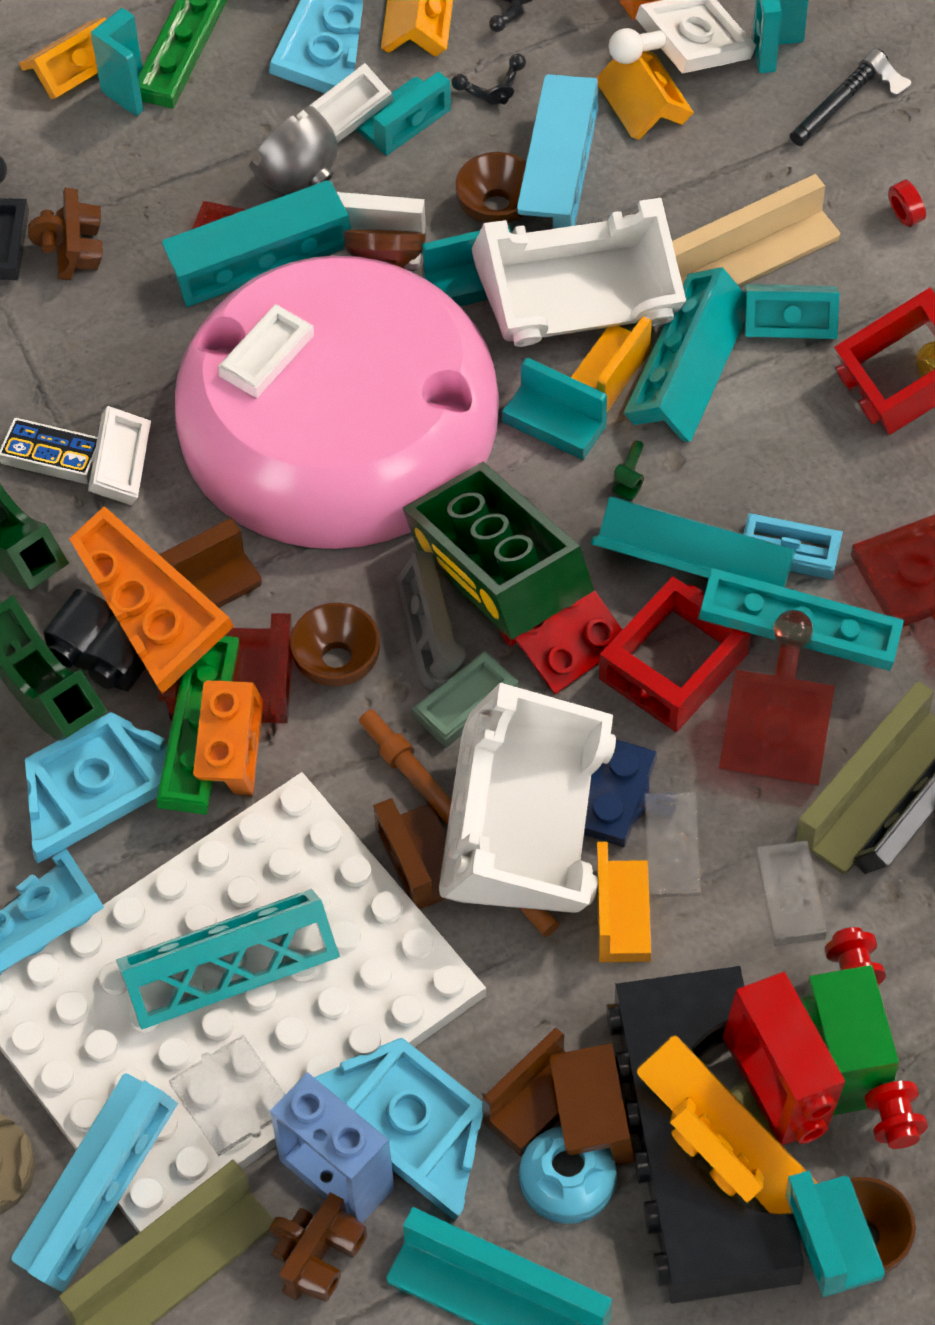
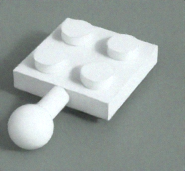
M661 0L641 4L636 20L647 33L639 34L633 29L623 28L616 31L609 41V52L612 58L619 63H633L640 58L644 51L661 48L682 74L751 59L756 47L755 43L717 0Z

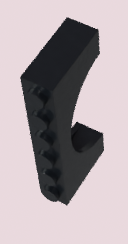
M740 966L616 983L615 1002L613 1004H606L611 1036L620 1035L623 1049L622 1052L615 1053L620 1084L629 1083L632 1100L624 1102L629 1133L638 1132L642 1149L634 1151L636 1175L639 1184L648 1182L651 1201L643 1202L648 1234H658L661 1252L653 1253L656 1281L658 1287L667 1285L671 1304L799 1285L803 1275L804 1261L794 1214H772L754 1211L729 1201L711 1188L696 1172L683 1148L671 1134L675 1129L670 1123L673 1111L637 1074L638 1067L671 1036L679 1037L699 1059L712 1048L724 1042L722 1037L736 989L745 986Z

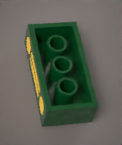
M485 462L479 463L403 507L417 550L432 552L436 569L511 640L530 631L539 623L572 606L576 601L595 591L580 545Z

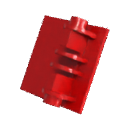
M593 591L576 601L572 606L561 610L513 640L502 630H500V634L509 646H513L516 643L519 644L555 695L598 664L600 653L623 629L597 592Z

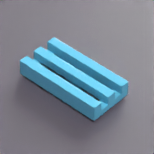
M748 513L744 535L796 549L790 572L833 580L843 531ZM754 532L782 537V540L755 535ZM804 541L829 546V549L800 543Z

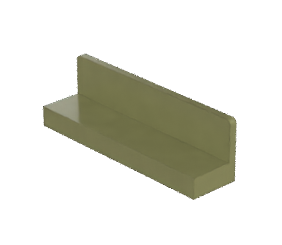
M917 680L801 815L798 823L796 843L842 874H847L855 865L853 863L854 856L935 758V715L930 713L934 690Z
M233 1159L60 1294L58 1297L64 1312L74 1325H154L270 1232L269 1227L274 1218L250 1192L247 1174Z

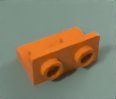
M207 680L203 684L193 774L198 780L225 781L234 795H254L263 699L253 682Z

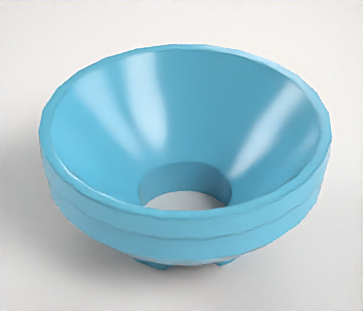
M559 1126L541 1133L528 1145L519 1168L520 1188L526 1202L540 1216L562 1224L580 1223L598 1215L609 1204L617 1183L615 1161H613L611 1150L606 1148L580 1153L579 1155L583 1158L585 1165L577 1175L566 1177L558 1174L552 1167V1160L558 1153L566 1151L562 1127Z

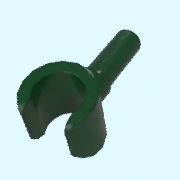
M639 440L633 441L626 461L623 465L619 464L614 471L615 482L612 485V491L630 501L636 498L644 482V476L635 471L644 444Z

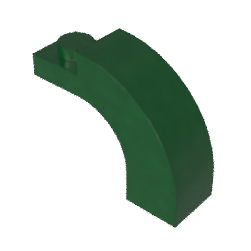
M0 483V571L17 585L31 590L67 566L69 562L46 523L34 520L25 514Z
M14 595L0 603V677L32 719L46 733L61 741L108 712L81 669L73 673L65 668L53 655Z

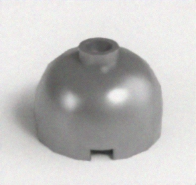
M314 106L303 108L308 116L300 121L294 115L285 120L257 150L263 157L259 164L253 160L250 162V170L273 191L285 195L291 194L318 183L330 181L334 176V172L330 167L337 158V140L332 127Z

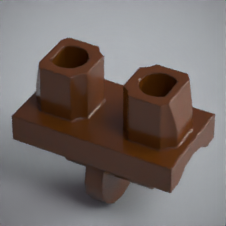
M65 187L63 191V207L56 211L55 216L51 210L41 211V216L34 218L29 223L28 237L34 244L42 246V251L45 253L55 251L56 246L57 278L71 280L75 268L98 270L103 256L102 241L81 238L80 234L97 236L101 222V206L79 203L78 189Z
M330 1192L314 1218L309 1211L299 1208L292 1221L279 1216L275 1217L269 1229L279 1239L271 1254L281 1262L287 1260L279 1273V1278L285 1283L282 1293L296 1301L301 1293L325 1302L329 1301L338 1286L341 1273L339 1269L322 1261L328 1249L332 1247L353 1258L357 1255L367 1237L366 1226L352 1215L346 1213L343 1198Z

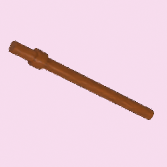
M374 709L366 711L359 718V723L380 746L379 754L391 768H399L448 825L452 799L413 755L414 748L401 733L395 734ZM519 908L543 937L551 935L559 927V922L548 910Z

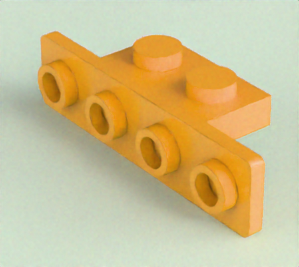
M671 1036L638 1067L637 1074L673 1111L670 1121L675 1127L671 1132L673 1138L689 1155L694 1157L699 1152L713 1167L709 1172L712 1179L729 1196L732 1197L737 1192L747 1203L755 1197L772 1214L791 1213L785 1197L788 1176L802 1173L806 1170L679 1037Z

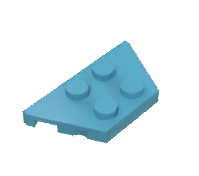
M110 712L89 723L68 738L61 741L58 740L25 758L32 848L35 861L37 863L44 861L157 798L167 750L165 738L148 730H139L130 721Z
M402 1037L379 1046L371 1054L358 1055L340 1063L339 1067L314 1077L389 1139L392 1170L456 1221L464 1208L466 1188L473 1165L477 1135L483 1116L482 1101Z

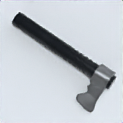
M872 49L859 61V67L790 133V139L797 146H803L870 79L887 83L889 93L893 96H898L910 88L911 81L895 71L889 63L885 52L879 49Z

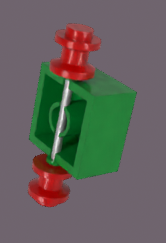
M859 927L845 928L833 934L832 940L824 948L827 960L839 963L840 970L809 976L806 996L800 997V1000L845 1079V1084L833 1115L866 1109L878 1111L881 1122L873 1128L875 1140L879 1143L888 1144V1147L891 1149L907 1148L920 1141V1135L928 1129V1124L924 1115L913 1113L911 1103L919 1096L917 1085L911 1081H895L899 1060L878 987L885 980L886 973L882 964L871 962L870 954L878 946L874 934L865 932Z

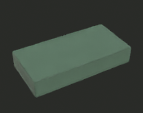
M484 650L448 679L447 683L442 684L413 707L412 716L439 743L447 748L462 736V731L470 712L499 683L518 688V680Z

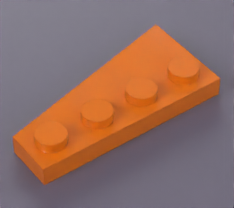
M105 506L69 538L162 694L234 627L231 619Z

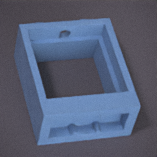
M307 1072L270 1110L279 1161L324 1199H326L330 1192L343 1198L346 1213L352 1215L359 1222L363 1223L394 1190L389 1139L310 1073ZM325 1173L333 1176V1179L328 1183L321 1181V1176Z

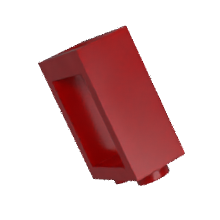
M931 287L834 346L841 363L835 367V370L848 391L855 387L858 389L863 397L858 403L869 422L874 425L880 421L889 435L935 407V369L885 400L861 364L924 324L927 325L935 336V293Z
M672 576L600 653L599 680L677 733L748 655L751 633L698 619L704 593L696 586L686 585ZM672 611L721 643L681 688L632 655Z
M785 971L736 989L722 1038L776 1140L783 1146L796 1140L800 1144H806L818 1139L828 1130L845 1084V1079Z

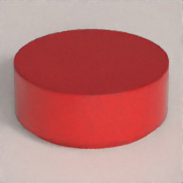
M904 179L889 188L888 198L890 205L903 225L912 227L926 219V209L923 200L910 181Z

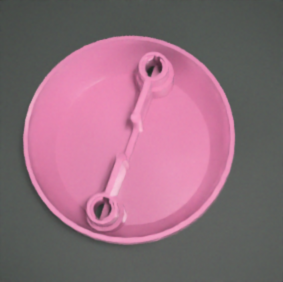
M355 256L314 257L290 262L251 279L229 294L212 310L201 324L183 355L177 374L175 389L176 430L183 458L192 478L204 495L221 512L230 518L232 517L238 524L262 536L286 544L309 548L342 549L386 542L411 533L403 507L479 463H486L491 454L497 433L499 409L497 378L488 346L478 327L455 301L431 282L401 267L374 259ZM277 304L313 325L314 336L258 398H255L219 377L218 366L267 312Z

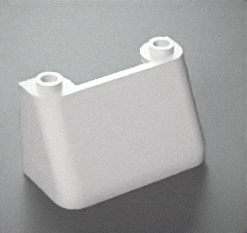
M662 198L639 201L637 204L639 212L637 214L622 217L621 211L613 212L608 221L526 233L525 226H517L511 234L506 220L484 223L472 247V254L477 273L503 338L507 341H514V345L517 347H524L540 342L542 337L638 323L643 316L652 320V326H660L673 321L674 313H677L683 307L686 298Z
M499 683L470 712L460 741L439 884V892L442 898L461 903L572 913L580 912L593 902L598 888V877L593 875L592 865L589 862L581 861L591 775L602 763L607 764L610 761L615 749L616 737L614 734H611L612 714Z

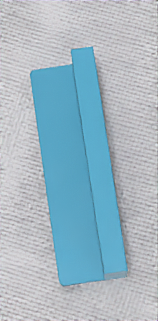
M551 74L544 77L517 212L520 215L553 218V229L576 225L599 109L598 81L596 78Z
M128 1073L123 1074L11 1257L12 1261L45 1284L64 1292L165 1127L178 1102L145 1080L142 1082Z

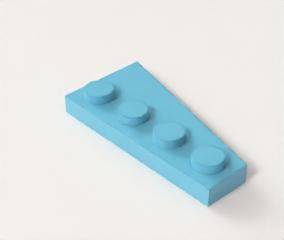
M300 0L270 62L269 74L325 94L353 73L356 63L363 0Z
M66 848L52 857L56 865L40 879L31 874L16 887L20 895L4 909L0 910V975L4 970L25 957L39 953L49 942L71 928L82 926L90 920L92 915L105 908Z

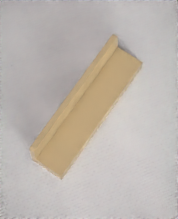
M816 174L811 175L673 240L672 244L682 285L687 274L723 267L737 285L742 287L840 239V231L822 211L825 192L824 183Z

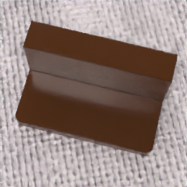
M232 517L159 554L218 608L262 585L260 574L244 553L241 530Z
M392 798L373 805L376 831L408 897L419 910L446 900V898L440 896L439 892L446 833L435 810L430 804H426L400 814Z
M554 1028L482 1099V1122L520 1157L523 1156L528 1145L538 1135L549 1130L560 1119L550 1065V1057L553 1054L565 1052L564 1034L558 1028Z
M612 1043L553 1054L550 1057V1065L567 1154L575 1155L610 1148L616 1166L634 1162V1151Z

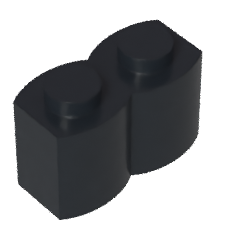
M76 589L43 631L47 647L65 668L75 666L88 670L91 679L103 688L112 689L115 687L120 690L129 691L146 669L108 603L88 591Z

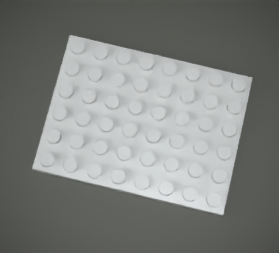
M301 772L103 905L105 908L92 915L88 922L82 926L71 928L49 942L39 953L27 956L3 971L0 975V1050L75 1150L78 1149L123 1074L128 1073L142 1082L145 1080L178 1102L177 1107L117 1204L137 1233H139L234 1159L243 1170L276 1147L270 1110L307 1072L313 1077L339 1067L340 1063L358 1055L371 1054L379 1046L401 1037L416 1047L486 997V987L304 773ZM309 889H313L320 897L340 955L339 958L141 1030L127 988L120 975L116 959ZM314 923L297 929L288 948L302 955L324 948L317 924ZM283 935L270 940L279 944ZM260 943L248 947L238 966L253 973L267 969L275 950ZM234 953L221 958L230 962ZM284 955L280 964L292 960V958ZM212 962L197 966L189 984L203 991L218 986L226 969ZM184 971L171 976L180 980ZM234 973L231 981L240 979L243 976ZM162 980L138 987L147 1012L168 1005L176 989L175 986ZM184 991L180 1000L193 995Z

